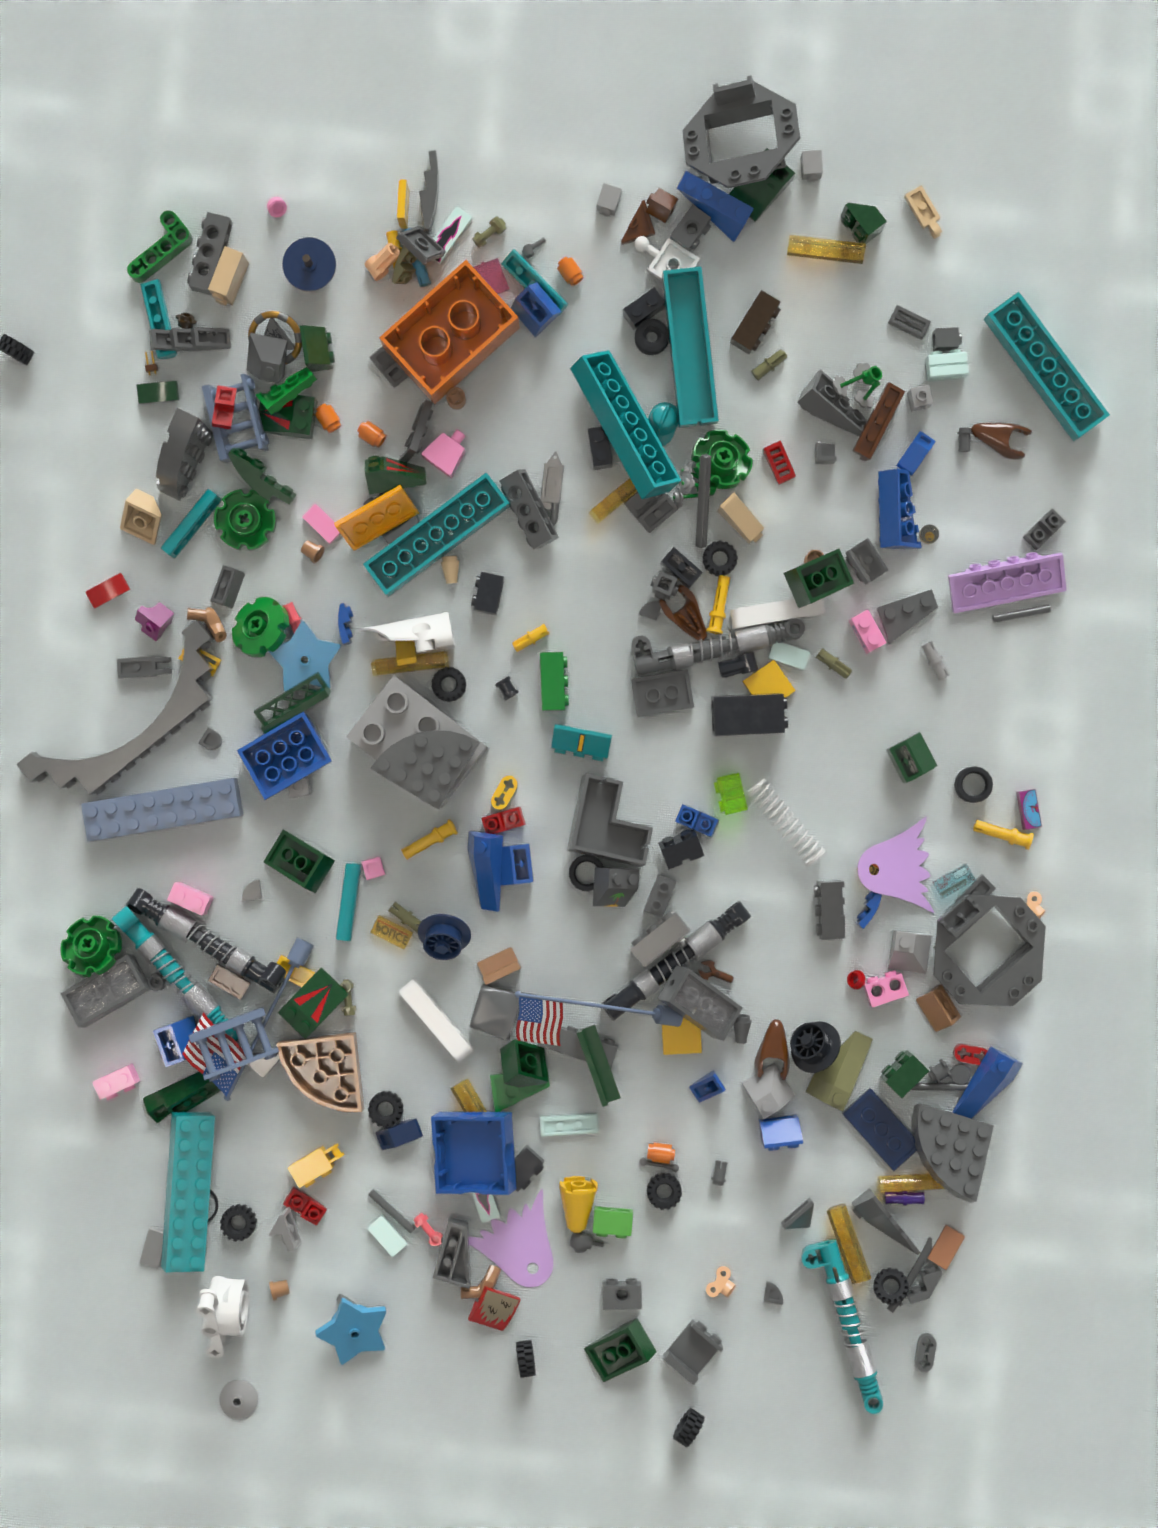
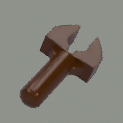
M711 960L701 962V964L709 966L711 972H703L698 969L703 979L708 980L709 977L714 976L728 983L733 982V976L715 969V962Z

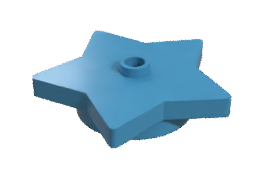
M302 621L290 641L282 643L274 652L268 651L283 667L284 691L289 690L319 672L328 687L331 688L329 664L341 648V644L318 639L306 622ZM302 656H306L308 658L307 663L302 662ZM317 679L310 682L312 685L322 687Z
M342 1298L338 1310L333 1315L331 1321L315 1330L316 1337L335 1346L341 1365H344L360 1352L383 1351L385 1346L379 1328L386 1315V1307L367 1308Z

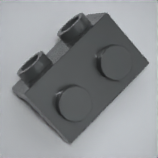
M869 538L845 552L847 562L850 566H854L857 571V578L864 582L865 585L888 571Z

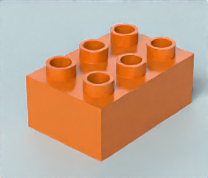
M465 260L382 334L379 339L385 351L435 405L447 394L449 389L461 382L520 329L518 316L472 265Z

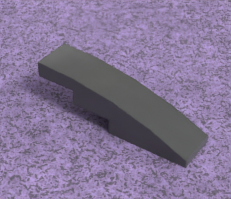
M436 150L428 151L431 170L424 171L426 190L419 191L424 227L428 234H430L434 222L439 192Z
M193 327L191 329L172 328L171 330L151 329L149 331L151 350L200 351L231 348L229 329Z

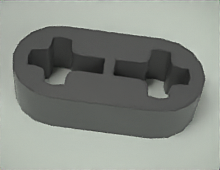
M929 1333L920 1335L917 1342L915 1364L922 1372L930 1371L934 1364L937 1343L935 1338ZM929 1339L932 1344H928L926 1351L923 1342ZM924 1355H926V1360L929 1363L922 1366L919 1361H923Z

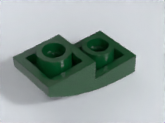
M177 381L136 384L138 404L179 400Z

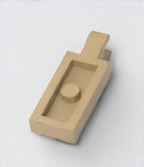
M922 185L905 194L904 198L922 229L928 227L933 239L941 236L942 230L937 224L941 217Z

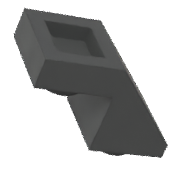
M930 1265L925 1267L923 1271H920L924 1287L914 1286L910 1288L907 1298L911 1304L931 1297L942 1276V1271L938 1266Z

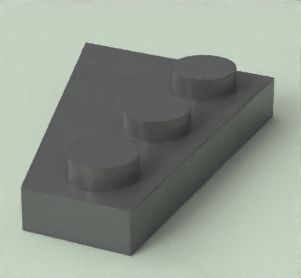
M426 399L420 406L412 425L414 432H411L404 445L408 448L400 456L399 461L408 462L415 453L418 454L422 448L421 438L425 436L428 429L426 426L427 420L429 421L433 414V410H431L433 402Z
M932 589L877 608L889 644L938 608Z

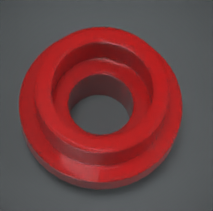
M854 970L848 974L847 983L852 989L859 990L864 986L866 979L862 971Z

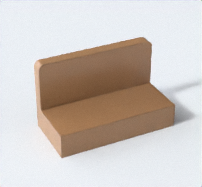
M512 947L477 963L483 975L485 985L521 969Z
M942 984L916 999L936 1032L952 1026L961 1018Z

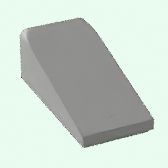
M155 1226L149 1228L139 1263L158 1269L162 1258L164 1229Z

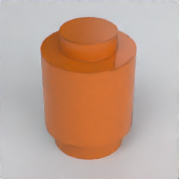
M566 256L558 262L557 270L567 284L573 287L584 279L582 270L572 257L568 258Z
M324 403L316 408L315 416L323 429L327 430L328 433H332L342 426L340 418L331 405Z
M370 421L362 422L357 429V432H359L358 437L373 447L379 448L387 437L382 429Z
M654 1142V1144H649L647 1159L652 1160V1162L670 1164V1160L674 1161L676 1149H672L670 1144Z

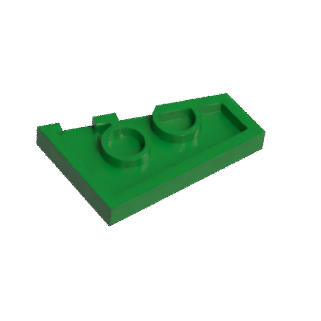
M306 367L287 377L282 385L277 386V384H274L270 387L271 390L265 394L260 392L256 394V397L272 415L280 411L286 403L294 400L304 389L311 387L317 379Z

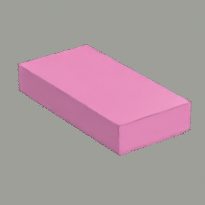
M316 504L302 516L329 544L340 535L334 525L335 522Z

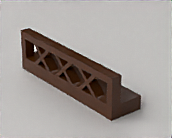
M890 382L883 389L852 450L860 455V460L864 462L872 458L905 393L904 390Z

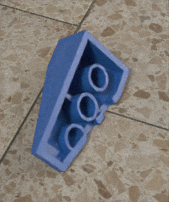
M469 831L468 853L481 909L499 912L503 836Z

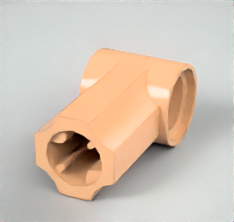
M389 243L377 255L372 256L364 263L375 281L382 279L389 273L388 268L398 259L400 250L397 246Z

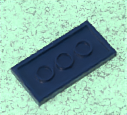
M871 1088L865 1091L842 1112L844 1117L893 1171L899 1168L917 1151L914 1136Z

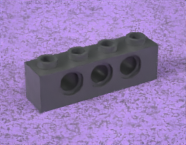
M207 212L206 217L203 218L201 224L203 229L202 235L198 236L197 239L198 251L193 256L192 273H189L187 283L192 291L212 295L208 288L223 249L228 244L233 225L230 217ZM212 232H218L216 238H209ZM208 250L213 251L212 256L205 257V253ZM209 269L205 276L200 275L201 270Z
M525 469L516 470L499 480L501 490L507 496L510 508L518 518V525L527 536L526 540L529 546L533 549L542 548L559 538ZM518 489L521 490V497H520V498H519L518 495H517V490H518ZM526 506H528L530 509L529 514H527L525 511ZM535 523H537L538 525L537 532L534 530Z

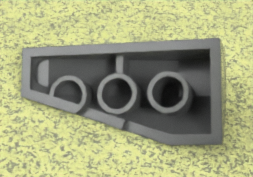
M820 369L801 392L797 403L811 415L860 436L867 420L859 410H853L848 402L850 399L847 396L843 397L837 394L833 387L834 380Z

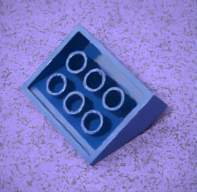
M304 711L237 750L264 800L269 799L332 762L318 731L308 714Z

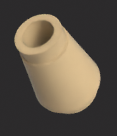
M457 556L442 557L441 566L446 584L458 583L459 560Z

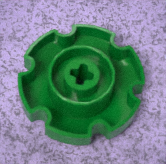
M721 429L708 431L704 439L700 437L691 453V460L696 462L693 469L698 477L700 456L707 454L712 457L710 483H715L718 489L737 487L740 480L744 481L749 475L753 459L748 457L747 454L750 448L737 434L730 436L727 430Z
M242 489L234 490L222 498L224 505L223 507H216L214 514L215 529L218 531L222 530L223 532L220 538L227 545L237 550H241L242 546H247L249 551L264 546L269 541L267 534L275 532L277 523L276 512L273 509H268L271 502L252 489L248 494H244ZM242 518H248L249 522H243Z
M269 597L256 598L253 604L248 602L235 617L237 624L232 628V639L235 646L250 657L260 658L264 657L267 651L274 652L286 638L284 630L289 627L287 610L276 600Z
M93 915L89 921L81 918L74 922L66 931L68 937L62 940L60 947L62 961L69 964L67 968L82 977H91L93 972L101 975L108 971L116 962L114 959L115 954L120 953L122 949V937L117 929H113L115 925L108 919Z

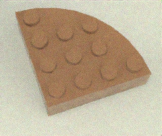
M356 1032L309 1037L306 1039L282 1040L276 1043L283 1068H285L292 1083L306 1097L319 1105L337 1111L362 1112L364 1110Z

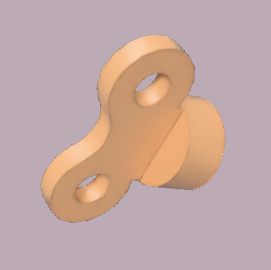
M1031 892L1027 896L1026 904L1040 919L1046 911L1039 906L1042 902V897L1038 892ZM1032 897H1037V901H1032Z
M721 1266L717 1269L716 1280L709 1283L706 1287V1292L710 1297H717L722 1293L728 1298L736 1287L729 1280L731 1277L730 1269L726 1266ZM725 1271L726 1276L723 1277L721 1275V1272ZM712 1287H715V1293L711 1292Z

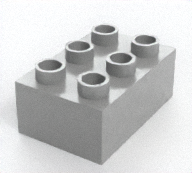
M394 675L346 736L375 760L391 745L419 732L432 730L452 731L479 741ZM479 741V746L441 808H443L488 749L481 741Z

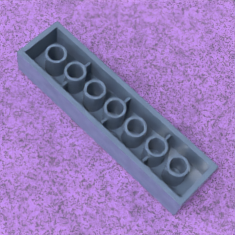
M237 778L81 804L87 842L244 816Z

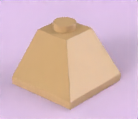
M135 489L125 500L120 525L121 530L153 545L156 544L162 517L154 497L139 489Z

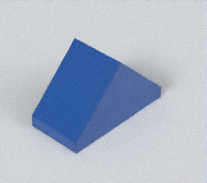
M714 1070L689 1086L699 1103L726 1090Z

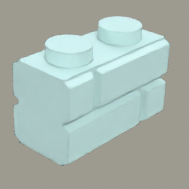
M960 349L950 350L948 354H942V351L931 352L925 359L927 381L966 378L969 373L967 353L961 352Z

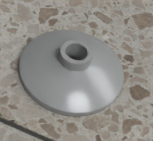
M233 1380L227 1383L219 1397L221 1409L231 1418L242 1419L248 1417L254 1412L258 1404L256 1389L245 1380ZM234 1399H240L241 1403L236 1404Z

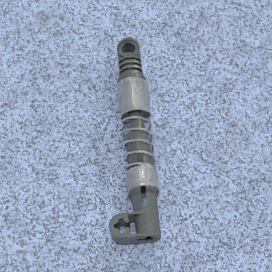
M791 619L783 622V625L778 623V626L774 624V627L762 624L734 631V638L730 632V639L723 640L720 634V641L718 638L712 639L710 637V640L702 641L700 639V642L694 644L691 641L689 645L686 642L668 647L667 650L653 653L649 639L642 635L633 639L631 650L637 674L641 676L667 669L687 668L693 666V663L696 662L702 664L705 660L712 662L713 658L718 657L722 659L723 652H726L731 657L733 650H736L741 655L770 648L773 644H776V641L780 643L781 640L785 642V639L787 641L797 640L803 635L805 625L800 619ZM797 625L799 633L793 634L790 631V626ZM638 642L646 645L643 651H650V654L636 657V654H640V648H636ZM673 658V659H670V660H667V661L659 662L660 660Z

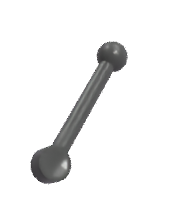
M641 1158L639 1160L641 1166H645L647 1164L672 1169L673 1172H677L679 1170V1166L676 1164L672 1166L647 1161L646 1158Z

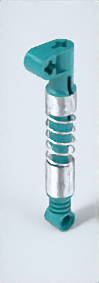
M127 906L111 918L134 942L138 953L145 958L149 965L153 964L156 967V972L159 971L163 975L162 979H166L170 983L169 987L175 984L179 988L176 994L180 992L184 994L181 1000L199 1020L203 1012L214 1025L229 1020L224 1018V1014L221 1015V1007L217 1001L210 996L208 991L198 981L191 983L189 980L191 974L184 975L185 966L178 964V959H174L171 956V951L167 952L165 950L166 946L163 941L153 932H149ZM233 1028L225 1030L226 1034L236 1042L239 1040L236 1030L234 1031Z
M836 1239L808 1245L802 1250V1263L809 1269L822 1266L825 1268L828 1292L832 1305L836 1307L835 1315L839 1317L838 1325L842 1327L840 1333L843 1336H847L843 1343L853 1377L859 1384L866 1411L871 1414H877L883 1409V1398L878 1381L876 1380L877 1369L869 1341L860 1337L866 1331L858 1330L863 1321H860L858 1316L860 1312L857 1311L855 1306L857 1302L853 1299L855 1292L849 1274L845 1271ZM818 1249L820 1250L822 1260H818L816 1250ZM808 1254H812L814 1260H810ZM834 1267H836L839 1277H835L833 1270ZM847 1330L848 1335L843 1334L842 1331ZM849 1338L850 1342L846 1344L845 1340ZM871 1398L878 1400L875 1405L868 1403Z

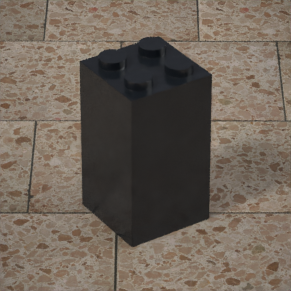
M782 693L711 696L712 734L714 736L785 733V728H788V717L784 716V709H787V697H784Z

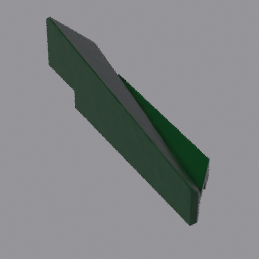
M197 1072L144 1097L143 1102L147 1114L156 1123H159L169 1114L172 1115V1112H187L221 1090L209 1079L204 1080L203 1074Z

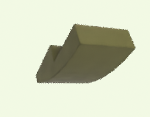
M405 246L402 248L395 264L392 279L394 284H407L416 271L412 263L417 258Z

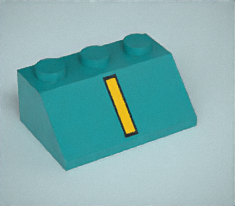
M555 724L551 748L555 749L554 753L566 754V751L574 752L573 756L584 758L585 755H590L592 760L603 762L604 758L608 759L612 735Z

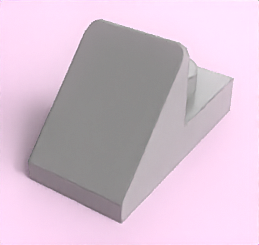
M286 1207L268 1236L282 1234V1241L286 1245L287 1251H294L301 1243V1239L291 1209Z

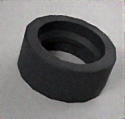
M973 766L967 767L958 773L954 786L957 795L962 800L976 803L982 802L989 797L992 792L993 781L988 771L981 767ZM972 773L979 774L985 782L984 790L977 796L968 795L962 785L964 778Z
M582 855L572 862L569 868V878L577 889L592 891L594 889V882L583 884L578 881L575 875L577 866L583 862H591L599 868H604L598 858Z

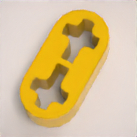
M506 776L499 783L491 798V804L495 809H504L511 800L518 786V782L514 777ZM512 779L514 788H509L507 792H504L506 787L504 781ZM504 793L503 801L505 804H500L499 807L496 806L497 802L494 799L496 797L499 798Z

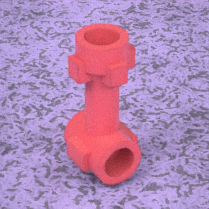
M421 1212L413 1219L414 1225L417 1228L419 1226L423 1228L430 1237L429 1244L431 1246H440L443 1234L434 1231L427 1222L429 1217Z

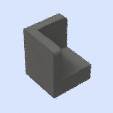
M817 441L815 444V464H834L837 461L835 444H821V441Z

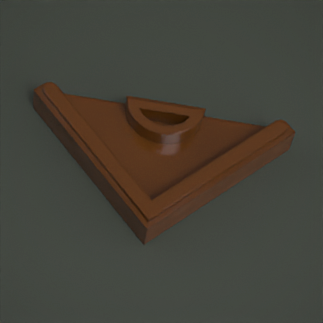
M645 200L641 201L621 240V245L634 242L640 236L647 238L655 235L650 215L646 212L647 205Z

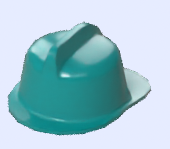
M667 402L655 405L648 417V421L662 446H665L672 440L678 426L677 408Z

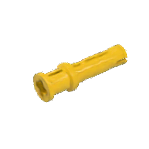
M718 576L713 610L709 612V628H706L708 633L723 634L722 625L723 620L726 619L724 610L731 580L728 576Z
M448 819L447 823L438 828L434 827L431 833L402 848L401 851L408 860L437 842L442 843L447 837L458 834V831L451 819Z
M977 819L973 827L974 832L1006 840L1010 845H1020L1027 850L1030 849L1033 833L1019 832L1016 828L1010 830Z

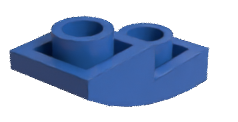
M341 603L339 606L338 626L342 644L348 645L352 643L350 638L353 637L350 627L345 625L352 623L351 617H354L351 607H347L345 603Z
M682 804L675 822L713 837L719 819Z
M871 891L865 897L866 901L863 904L868 910L864 909L857 916L858 920L855 922L860 928L864 929L875 915L882 894Z

